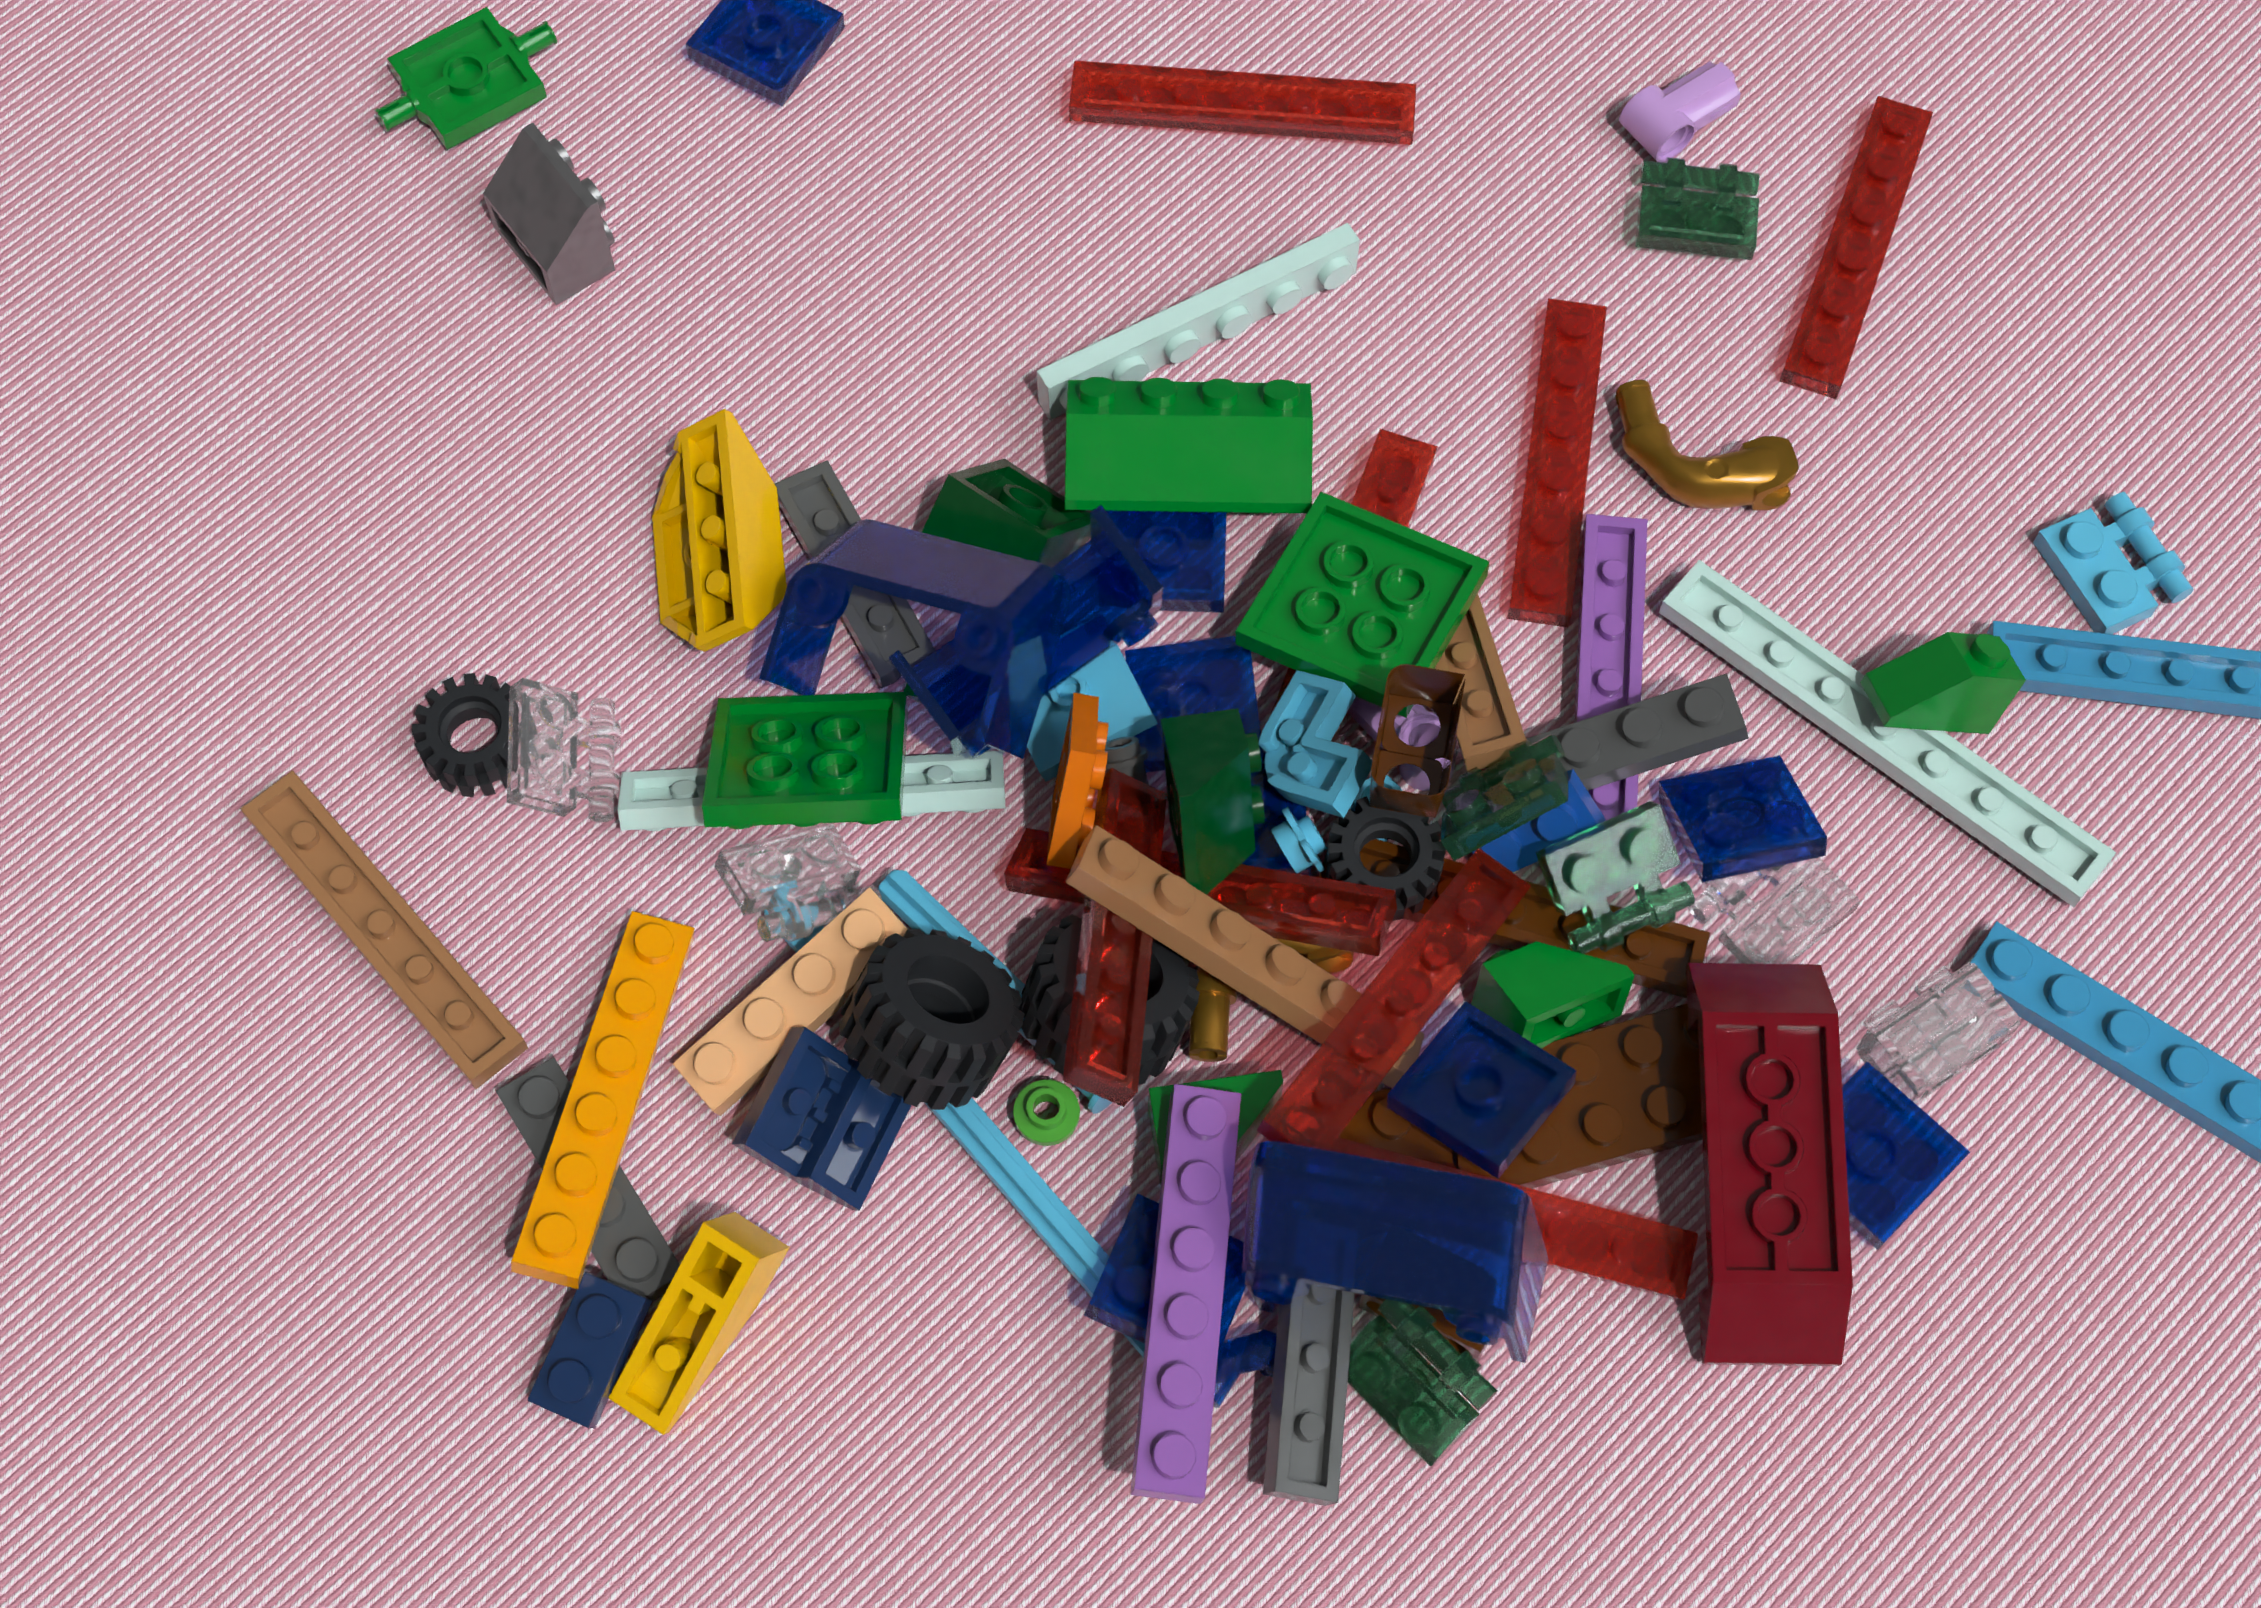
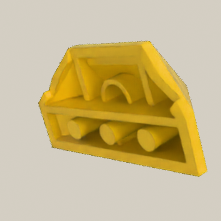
M726 409L677 433L673 450L677 451L664 475L652 515L660 623L703 652L752 631L788 595L777 487L735 416Z

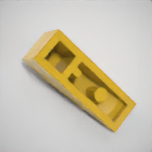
M736 1212L703 1222L608 1398L661 1434L669 1433L759 1305L790 1247Z

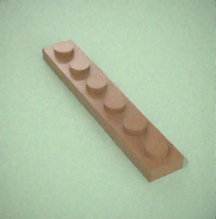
M293 770L240 808L248 822L475 1089L479 1088L528 1049L522 1036Z
M1096 825L1085 837L1067 877V884L1396 1092H1399L1413 1079L1425 1035L1423 1032Z

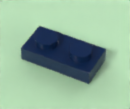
M585 1272L527 1401L582 1426L596 1429L608 1402V1397L616 1384L653 1300L592 1273Z

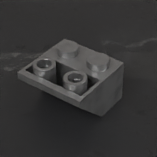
M531 123L521 130L483 194L496 231L555 305H558L615 271L609 247L615 243V239L601 216V212L606 209V204L595 184L589 178L580 181L572 171L574 170L572 160L563 145L556 138L548 141L536 125Z

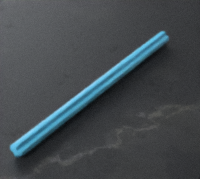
M795 892L778 893L764 908L765 918L795 953L824 928ZM972 1097L968 1104L957 1108L948 1102L944 1110L930 1109L1144 1358L1149 1302Z

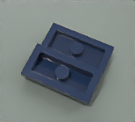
M792 1027L732 1144L810 1190L851 1210L860 1211L912 1105L903 1103V1097L892 1093L891 1096H888L878 1089L880 1084L873 1078L866 1080L857 1070L860 1064L859 1061L850 1059L846 1054L808 1028Z

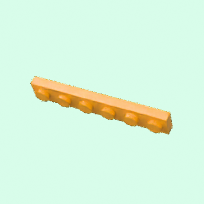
M634 911L631 912L511 1260V1272L575 1289L579 1288L694 940V927Z

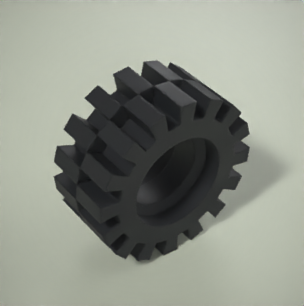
M475 673L464 674L465 685L460 687L456 686L453 677L442 681L447 692L441 696L432 688L425 695L430 708L418 705L415 716L419 724H412V735L416 741L415 746L429 775L435 782L439 779L443 789L451 793L458 786L464 797H474L475 786L481 787L484 796L496 794L492 783L501 780L507 789L515 783L511 771L515 769L523 775L529 767L525 755L533 756L535 750L532 737H535L533 726L520 696L517 697L514 688L506 682L500 688L497 678L487 674L482 685L479 684ZM476 718H487L498 726L496 739L480 751L461 753L451 746L452 733L466 721Z
M1367 796L1356 800L1355 811L1353 812L1349 808L1344 818L1339 817L1338 824L1333 823L1329 834L1325 864H1327L1326 878L1328 884L1335 883L1333 894L1337 900L1343 901L1346 897L1349 898V905L1355 908L1357 915H1359L1362 907L1371 909L1369 920L1381 921L1382 911H1390L1392 921L1403 919L1405 909L1408 907L1413 915L1423 908L1425 898L1430 901L1436 893L1444 866L1446 844L1445 841H1440L1442 829L1438 821L1429 825V817L1370 807ZM1373 839H1391L1405 847L1410 857V864L1404 872L1397 876H1378L1369 872L1362 864L1360 859L1361 849Z

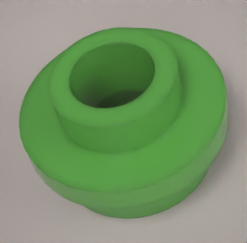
M1055 1080L1035 1081L1027 1085L1018 1094L1013 1109L1014 1122L1019 1133L1028 1141L1041 1146L1056 1145L1067 1140L1076 1130L1080 1119L1079 1102L1074 1092L1061 1082ZM1042 1102H1052L1059 1108L1057 1115L1051 1119L1039 1118L1034 1113V1110Z

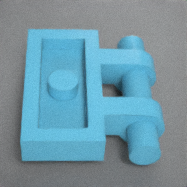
M2126 492L2114 495L2104 505L2114 519V523L2104 527L2092 508H2089L2040 530L2033 542L2090 627L2097 633L2114 634L2151 617L2159 604L2150 591L2158 587L2164 590L2172 603L2185 599L2194 590L2182 573L2186 567L2175 551L2167 552L2152 531L2155 522L2144 507L2136 508ZM2131 543L2146 566L2134 570L2120 550V547Z

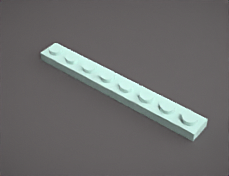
M1698 560L1663 600L1659 611L1661 615L2072 907L2077 905L2117 853L1946 732L1884 727L1860 683L1864 677L1862 673L1701 560Z

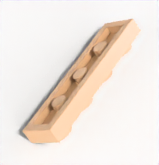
M869 887L679 1057L673 1065L714 1113L721 1116L768 1074L791 1028L806 1027L814 1033L844 1005L875 948L878 945L882 946L885 939L895 933L903 937L908 930L907 927Z

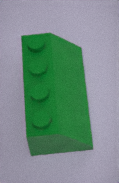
M1105 377L1068 380L1065 510L1307 514L1312 506L1313 411L1311 383H1294L1284 379L1273 380L1268 383H1245L1221 378L1212 379L1207 382H1176L1166 378H1151L1146 381H1112Z

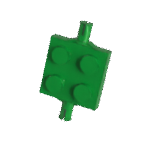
M485 7L388 57L387 60L391 72L402 86L404 95L380 108L374 109L375 114L386 132L417 116L421 121L430 125L448 150L547 98L544 84L530 66L529 57L553 44H557V38L547 21L516 36L513 32L502 27L490 10Z

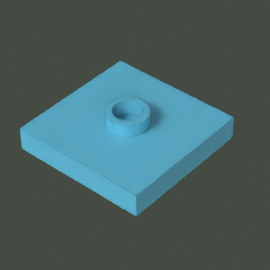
M1103 617L993 674L1034 763L1045 782L1057 776L1073 693L1099 697L1098 721L1109 723L1106 742L1121 737H1133L1158 724Z

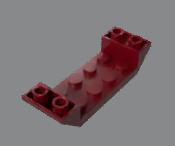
M1688 963L1686 965L1688 1029L1698 1030L1708 1265V1288L1699 1295L1702 1364L1840 1366L1843 1359L1853 1277L1839 1018L1821 965Z

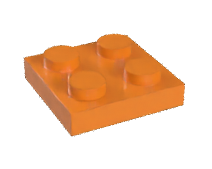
M1073 693L1050 806L1047 865L1071 869L1077 845L1081 846L1083 840L1094 826L1095 809L1093 808L1095 791L1102 789L1108 756L1105 746L1109 723L1098 721L1099 697Z

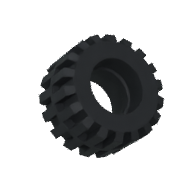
M1098 909L1084 910L1082 918L1071 914L1061 920L1059 927L1052 926L1039 948L1021 993L1022 1004L1019 1010L1024 1013L1025 1018L1021 1028L1027 1039L1036 1040L1033 1050L1042 1060L1051 1058L1055 1062L1053 1069L1066 1076L1068 1072L1080 1076L1079 1083L1092 1087L1095 1081L1105 1082L1107 1089H1121L1124 1081L1135 1087L1146 1083L1149 1075L1157 1077L1165 1070L1168 1061L1172 1060L1198 1004L1200 992L1196 990L1199 983L1197 970L1187 967L1190 962L1188 959L1110 911L1109 915H1102Z
M910 929L905 932L903 937L897 933L887 937L882 946L878 945L871 954L841 1010L843 1017L839 1023L840 1035L847 1039L843 1047L850 1059L859 1061L860 1064L857 1070L866 1080L873 1078L880 1084L878 1089L888 1096H891L892 1093L903 1097V1103L918 1107L920 1102H925L930 1109L944 1110L948 1102L957 1108L968 1104L971 1097L978 1098L985 1091L1020 1035L1018 1031L1023 1025L1024 1013L1019 1010L1022 999L1019 991L1009 986L1013 980L1005 969L997 968L993 964L995 958L985 950L982 952L977 951L971 947L972 942L960 936L955 940L949 938L944 931L932 929L930 934L926 935L920 929Z

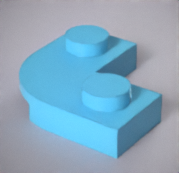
M1296 670L1266 722L1259 739L1260 747L1266 752L1265 769L1268 777L1267 781L1280 795L1293 803L1342 818L1347 814L1369 775L1373 762L1363 750L1331 741L1356 698V695L1344 682Z

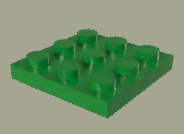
M1320 491L1236 629V645L1291 669L1344 682L1356 697L1382 707L1387 677L1393 668L1402 664H1410L1435 669L1487 578L1489 561ZM1414 705L1403 708L1398 715L1407 718Z
M882 692L718 698L702 802L704 826L746 829L759 825L792 824L798 827H810L819 823L843 822L873 825L883 821L902 820L908 722L907 693Z

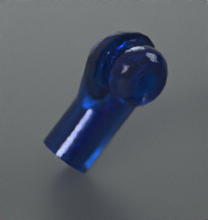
M1260 1329L1227 1338L1219 1344L1213 1407L1219 1408L1241 1374L1259 1370L1262 1375L1273 1377L1277 1333Z

